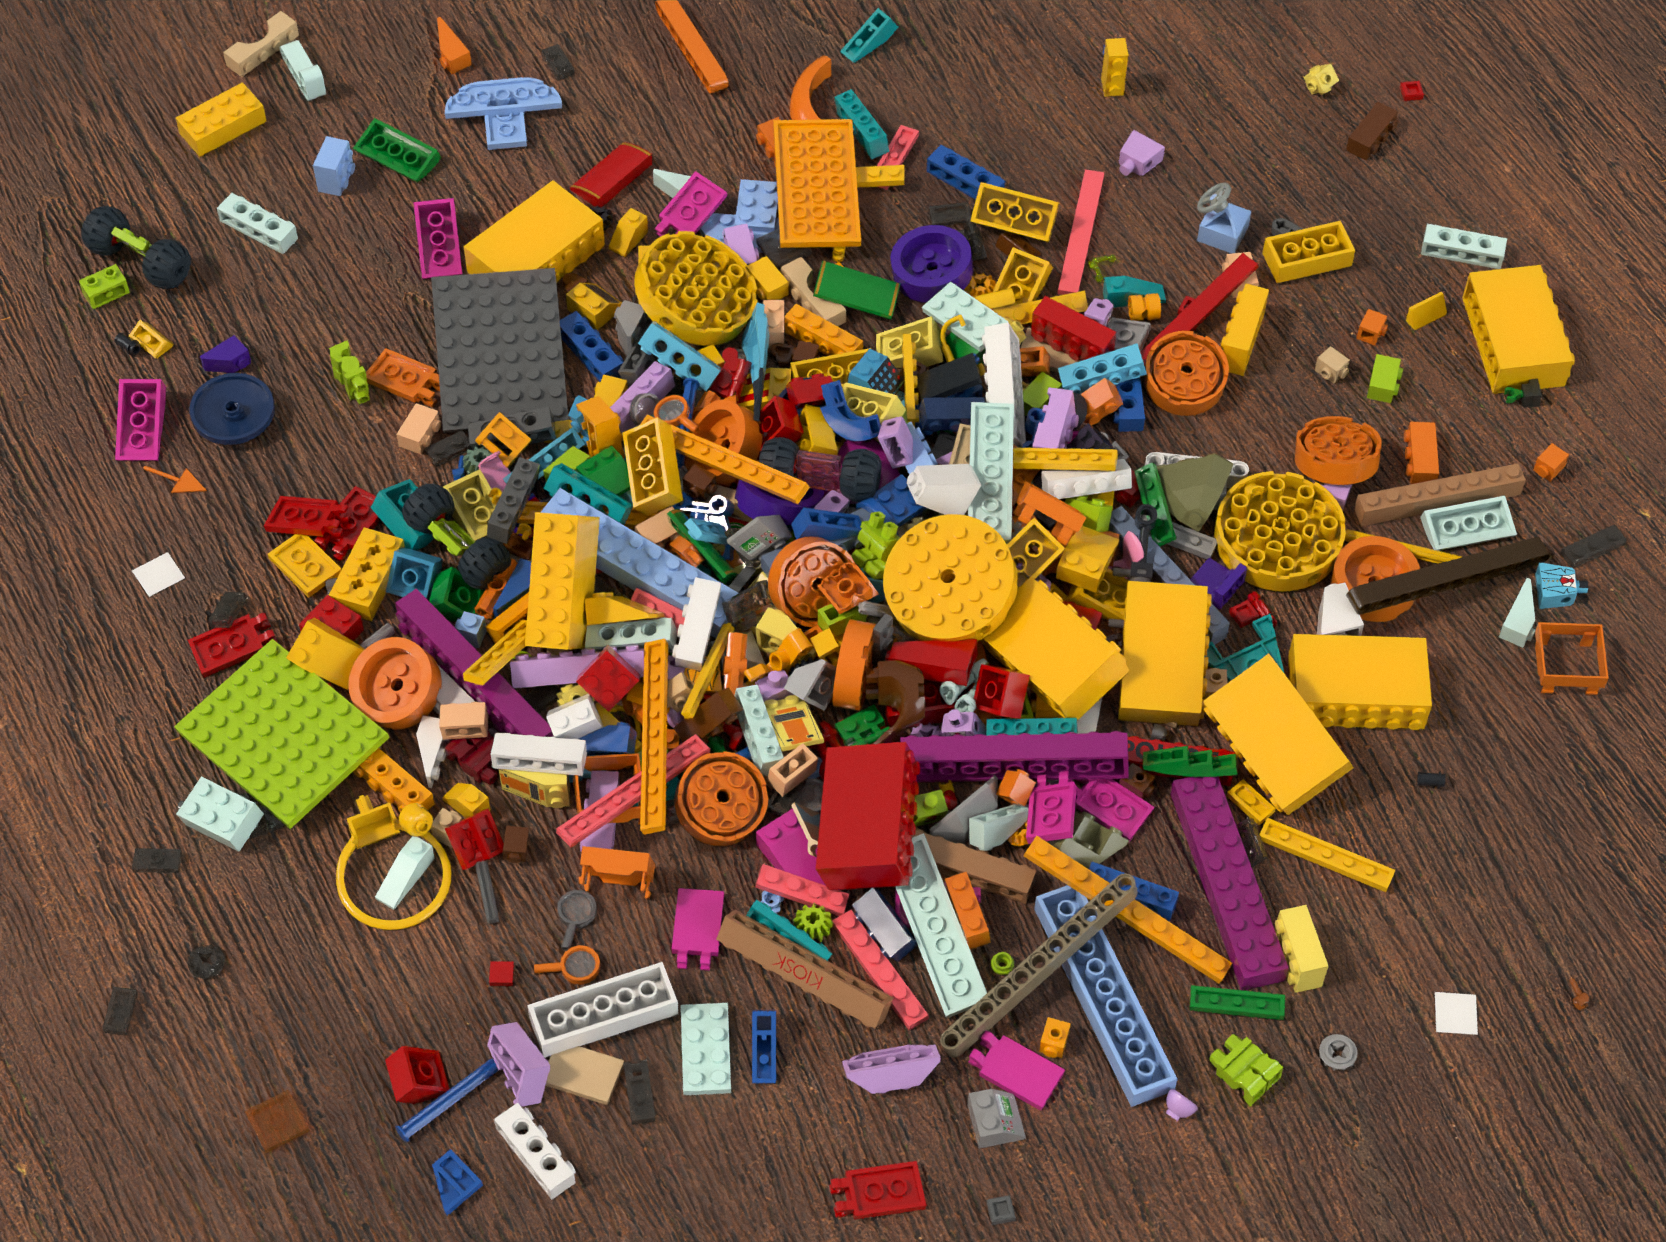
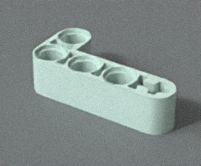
M296 40L280 46L283 60L306 100L310 101L326 95L322 72L318 65H312L300 42Z

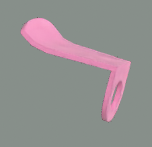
M497 451L482 460L478 467L491 489L498 488L503 492L506 486L503 478L511 472L498 457L501 451Z
M1130 531L1126 533L1123 541V559L1115 561L1113 567L1130 569L1131 562H1139L1144 558L1142 544L1134 533Z

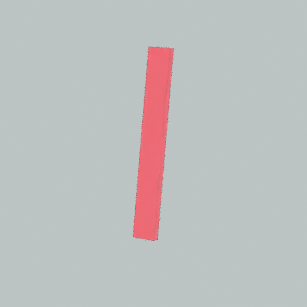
M1085 169L1058 294L1065 295L1079 292L1104 180V172Z
M696 734L667 753L666 783L686 770L696 759L710 753V748ZM642 771L556 828V833L572 848L641 801Z

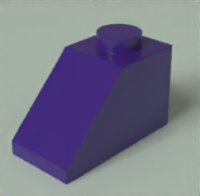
M234 335L200 356L203 369L208 372L235 373L251 363L248 349Z

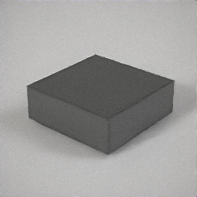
M1010 1195L986 1200L991 1225L1015 1221L1016 1217Z

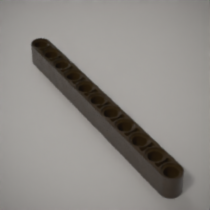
M1534 537L1362 584L1349 590L1346 597L1358 615L1534 567L1539 565V563L1546 562L1551 555L1540 537Z

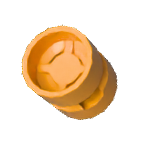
M1146 294L1145 297H1142V295H1129L1128 312L1130 320L1143 321L1144 318H1147V320H1159L1161 318L1159 294Z

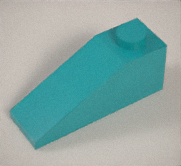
M877 8L840 52L855 63L885 43L898 29V26L889 16Z
M1129 276L1104 278L1103 297L1114 305L1113 308L1128 307L1129 295H1142V297H1145L1146 294L1158 293L1160 303H1166L1164 288L1161 284Z

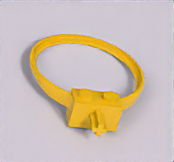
M368 795L359 796V799H356L360 814L347 818L351 838L342 850L337 864L336 885L341 902L353 917L370 927L383 930H400L415 926L432 916L444 902L451 884L449 858L442 845L431 833L427 832L420 836L434 847L442 863L443 879L435 899L423 911L401 920H381L363 913L350 900L345 888L344 872L349 857L356 848H362L399 834V830H405L400 825L399 819L396 818L390 803L373 808Z

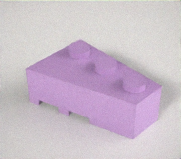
M1049 387L1047 392L1049 403L1044 405L1042 410L1046 413L1043 423L1038 424L1032 447L1067 449V443L1071 442L1073 429L1078 426L1079 416L1075 412L1073 390Z
M517 1022L492 1026L487 1046L498 1070L503 1069L507 1077L504 1083L507 1089L512 1088L516 1097L513 1101L514 1105L518 1103L523 1107L541 1103L547 1076L550 1072L549 1062L543 1057L537 1046L533 1044Z

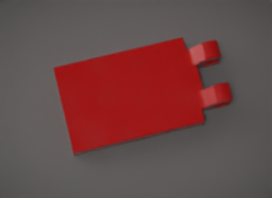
M355 486L339 504L348 505L346 513H351L348 522L339 520L338 528H343L341 536L335 537L325 532L324 536H317L314 541L318 543V546L323 551L327 549L329 542L335 544L332 551L336 552L333 558L342 561L347 550L353 549L363 528L373 530L381 519L371 509L376 496Z
M280 496L266 520L264 528L266 532L324 536L325 532H328L332 536L340 537L343 528H338L339 520L348 522L351 513H346L348 505H339L337 500Z
M261 613L252 619L247 614L188 639V643L204 678L251 658L272 639L278 643L272 629L267 630L263 634L260 633V630L271 627L265 613Z
M917 1161L848 1170L845 1172V1178L830 1180L831 1185H829L831 1195L845 1192L846 1201L835 1202V1218L853 1213L854 1220L926 1209Z

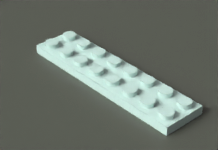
M971 402L969 465L972 466L981 487L968 508V516L990 525L1008 544L1011 541L1014 404Z
M923 833L912 838L914 855L911 856L910 863L912 864L913 873L909 877V885L895 886L944 1014L946 1018H950L969 1010L987 994V991Z

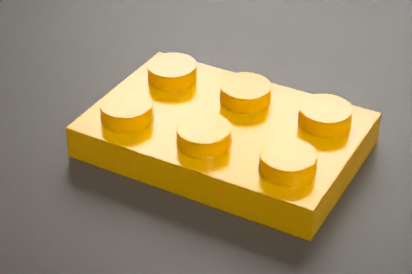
M295 534L268 553V558L308 598L325 587L328 579L337 578L342 570L308 535Z

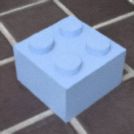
M326 136L313 164L318 192L341 196L343 190L347 188L349 177L355 171V163L352 160L353 151L350 149L349 141Z

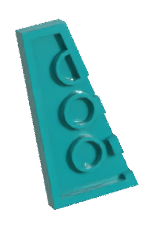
M756 899L746 916L827 961L832 955L825 945L815 942L805 931L794 927L787 918L773 912L766 903L759 902Z

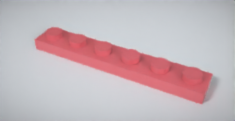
M849 910L832 920L833 927L877 988L894 998L891 1007L907 1029L911 1030L928 1020V1013L889 960L883 955L876 942L869 936L854 912Z

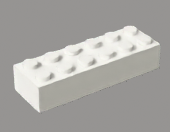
M1009 323L984 327L985 335H982L983 346L986 347V354H983L984 364L987 366V373L984 374L985 383L988 385L986 401L987 403L1014 404L1013 444L1022 448V445L1026 442L1019 338Z
M663 962L529 1004L528 1012L541 1053L545 1058L577 1046L678 1015V1001Z

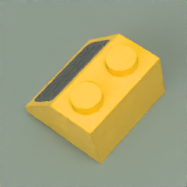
M579 283L566 294L567 310L571 313L577 311L582 317H586L590 326L596 330L612 319L616 308L622 304L594 283Z

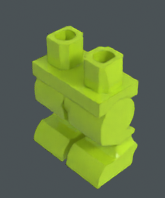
M348 340L329 348L334 378L339 380L341 385L345 384L349 399H356L358 404L369 401L366 371L363 366L360 367L358 359L355 356H351Z
M880 511L872 512L869 521L861 523L860 527L862 529L858 534V540L865 545V548L855 550L851 555L854 562L860 568H863L874 580L883 578L887 558L896 542L900 539L897 535L898 526L892 522L884 523L885 515Z
M1232 1034L1224 1045L1231 1052L1226 1055L1218 1048L1210 1055V1061L1217 1068L1216 1075L1223 1079L1232 1089H1244L1243 1098L1251 1107L1265 1093V1090L1267 1091L1281 1078L1283 1067L1277 1060L1270 1059L1267 1053L1264 1054L1248 1037L1242 1040L1235 1034Z

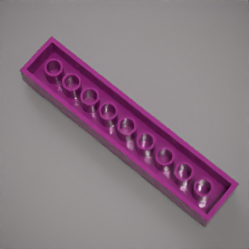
M417 588L395 603L400 631L404 635L408 634L413 642L426 650L435 659L438 666L475 702L486 703L488 718L493 722L495 730L499 733L554 737L550 725L498 672L484 685H476L464 681L463 673L482 655Z
M1113 731L1111 733L1089 732L1083 734H1076L1074 732H1067L1065 734L1043 733L1035 735L1029 733H1022L1020 735L1002 733L988 736L984 734H976L975 736L959 734L953 736L931 735L929 737L911 735L901 737L900 741L907 743L909 749L914 752L915 760L919 761L920 774L917 775V782H949L948 780L952 782L988 781L994 775L998 778V781H1002L1007 770L1016 772L1017 769L1027 772L1029 774L1028 778L1031 780H1037V776L1047 774V780H1059V772L1069 771V779L1129 778L1127 733Z
M1218 776L1188 777L1174 780L1170 795L1230 962H1232V968L1240 990L1244 991L1285 981L1289 968Z

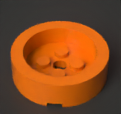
M1193 331L1172 332L1160 338L1151 347L1145 363L1147 374L1143 375V382L1148 396L1161 409L1175 415H1197L1208 411L1220 400L1228 378V361L1222 348L1208 336L1203 337L1194 334ZM1189 366L1192 372L1190 374L1181 371V368Z
M726 399L714 401L704 407L692 421L701 428L700 432L694 435L724 448H727L725 445L730 443L729 450L752 460H757L762 445V434L759 432L760 420H753V411ZM685 456L684 463L688 471L696 464L716 475V485L730 487L738 479Z
M1321 417L1305 423V427L1302 430H1298L1294 460L1297 468L1303 474L1316 481L1334 485L1355 484L1369 479L1377 472L1380 463L1382 441L1379 433L1365 422L1361 425L1353 422V418Z
M809 536L792 541L778 553L769 571L768 589L774 606L778 610L783 611L791 620L803 626L814 627L818 625V609L831 603L819 588L814 589L811 585H813L816 578H820L822 582L827 576L838 575L839 568L844 563L849 562L855 566L853 558L840 546L821 537Z
M1381 536L1361 537L1349 542L1340 550L1334 563L1331 584L1346 583L1348 590H1351L1356 586L1369 583L1373 579L1377 581L1420 569V566L1412 552L1395 540ZM1415 600L1360 614L1362 620L1370 622L1390 621L1396 619L1403 612H1407Z
M854 619L848 621L836 668L833 706L856 711L862 710L866 699L865 684H868L866 683L865 668H873L872 648L875 623Z
M401 637L381 639L368 646L356 659L349 676V694L353 705L378 726L393 730L409 728L421 722L423 715L428 716L437 703L436 698L442 686L441 672L435 659L415 642ZM396 681H403L402 688L394 691Z
M731 752L705 754L691 763L682 775L675 792V810L684 829L695 839L713 846L733 845L751 835L762 821L768 806L766 782L759 769L741 755ZM720 791L726 792L729 800L727 802H719L717 793Z

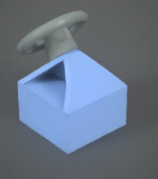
M1219 183L1207 190L1198 201V211L1206 214L1199 226L1197 241L1233 254L1236 252L1249 227L1252 211L1228 203L1227 198L1231 193V186L1228 183ZM1206 203L1210 204L1208 207H1203Z

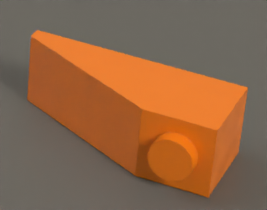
M438 17L440 63L444 69L447 68L451 74H454L472 65L470 51L444 20Z

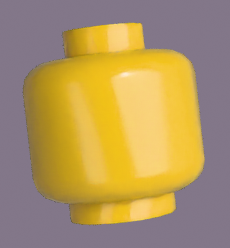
M411 803L402 809L399 815V823L409 835L420 837L426 834L432 827L433 817L423 805Z

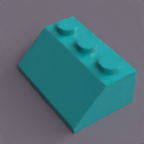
M411 479L380 490L371 509L396 537L404 540L405 548L418 550L426 547L435 538L432 534L428 535L409 527L403 518V505L407 498L418 488Z

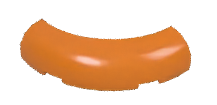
M823 55L815 60L797 79L790 99V118L792 120H821L814 112L810 100L813 90L831 76V59Z

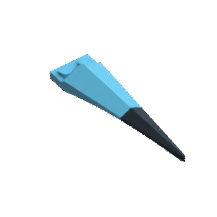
M758 302L742 338V348L746 359L752 362L750 373L754 392L753 420L756 421L760 420L770 339L767 314L764 313L765 305Z

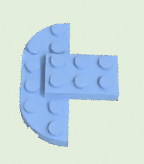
M523 77L479 81L459 88L457 94L453 97L450 96L445 106V119L485 115L488 150L527 146L524 112L562 108V101L555 88H550L543 84L542 80Z
M741 179L736 215L713 213L699 230L702 236L708 235L724 243L722 236L724 228L747 223L748 228L753 231L754 240L752 243L753 247L757 248L758 253L780 254L797 249L780 248L779 218H776L778 209L777 182Z

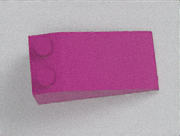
M454 198L413 202L422 280L431 279V277L462 275Z
M119 379L116 461H158L166 400V385L161 379Z
M793 809L756 831V845L776 869L825 885L816 871L817 857L808 853V840Z

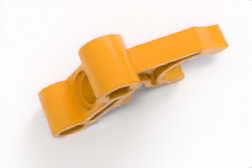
M798 628L789 633L777 651L770 654L768 664L760 663L746 669L744 674L749 681L744 683L743 687L755 685L757 680L768 676L771 671L785 670L789 677L790 669L795 667V664L799 662L801 657L813 649V645L803 631Z

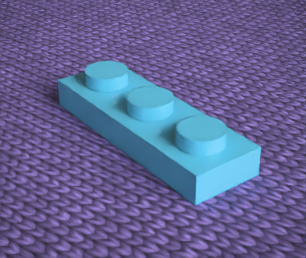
M689 518L684 523L689 529L688 534L694 540L715 544H728L727 539L730 536L720 523Z

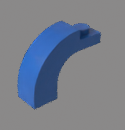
M840 380L821 385L826 406L820 409L833 431L851 441H864L878 437L881 428L878 414L868 417L854 414L846 403Z

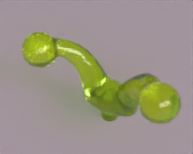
M1115 255L1095 257L1092 261H1088L1090 268L1097 272L1095 277L1097 282L1103 280L1098 264L1106 260L1114 262L1116 260Z

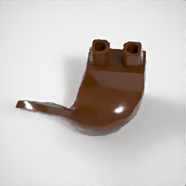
M880 661L877 668H865L866 683H877L865 684L866 699H878V704L891 706L897 709L900 715L896 723L873 744L900 742L901 737L909 736L904 729L925 718L924 676L922 671L915 665L901 661Z

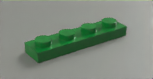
M1151 462L1134 470L1143 504L1152 505L1157 511L1156 524L1150 532L1152 539L1160 547L1176 540V535L1157 466ZM1146 515L1147 521L1151 520V518Z
M1191 985L1189 1010L1283 1020L1285 1014V995Z

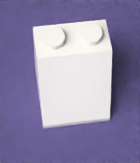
M969 464L916 466L914 472H911L907 479V485L916 504L944 515H965L981 487L976 473Z
M1334 583L1324 588L1318 614L1317 635L1361 636L1364 623L1346 597L1349 591L1346 583Z
M589 693L549 710L546 716L555 738L579 739L604 727L593 698Z

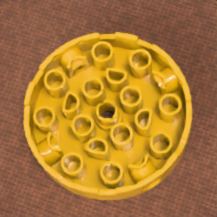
M678 231L677 234L671 235L668 233L656 239L647 249L635 272V291L645 313L652 321L657 322L684 342L703 346L719 345L734 339L751 318L758 300L756 299L757 286L753 276H750L746 269L747 264L723 242L708 235H705V237L695 235L691 231Z
M1273 471L1248 476L1232 486L1219 505L1214 529V538L1217 540L1216 548L1224 564L1230 570L1232 568L1235 569L1240 563L1247 567L1244 581L1256 587L1272 591L1300 590L1324 579L1333 570L1336 557L1343 547L1346 534L1343 511L1337 500L1326 488L1317 482L1312 483L1304 479V476L1296 473L1274 474Z
M947 514L920 522L909 529L896 542L885 564L883 587L885 598L899 624L914 638H918L921 641H958L964 639H977L979 641L987 637L1002 624L1011 606L1014 605L1018 590V572L1007 544L994 528L974 517Z

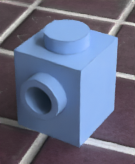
M464 611L461 619H457L455 628L473 647H480L487 632L485 617Z

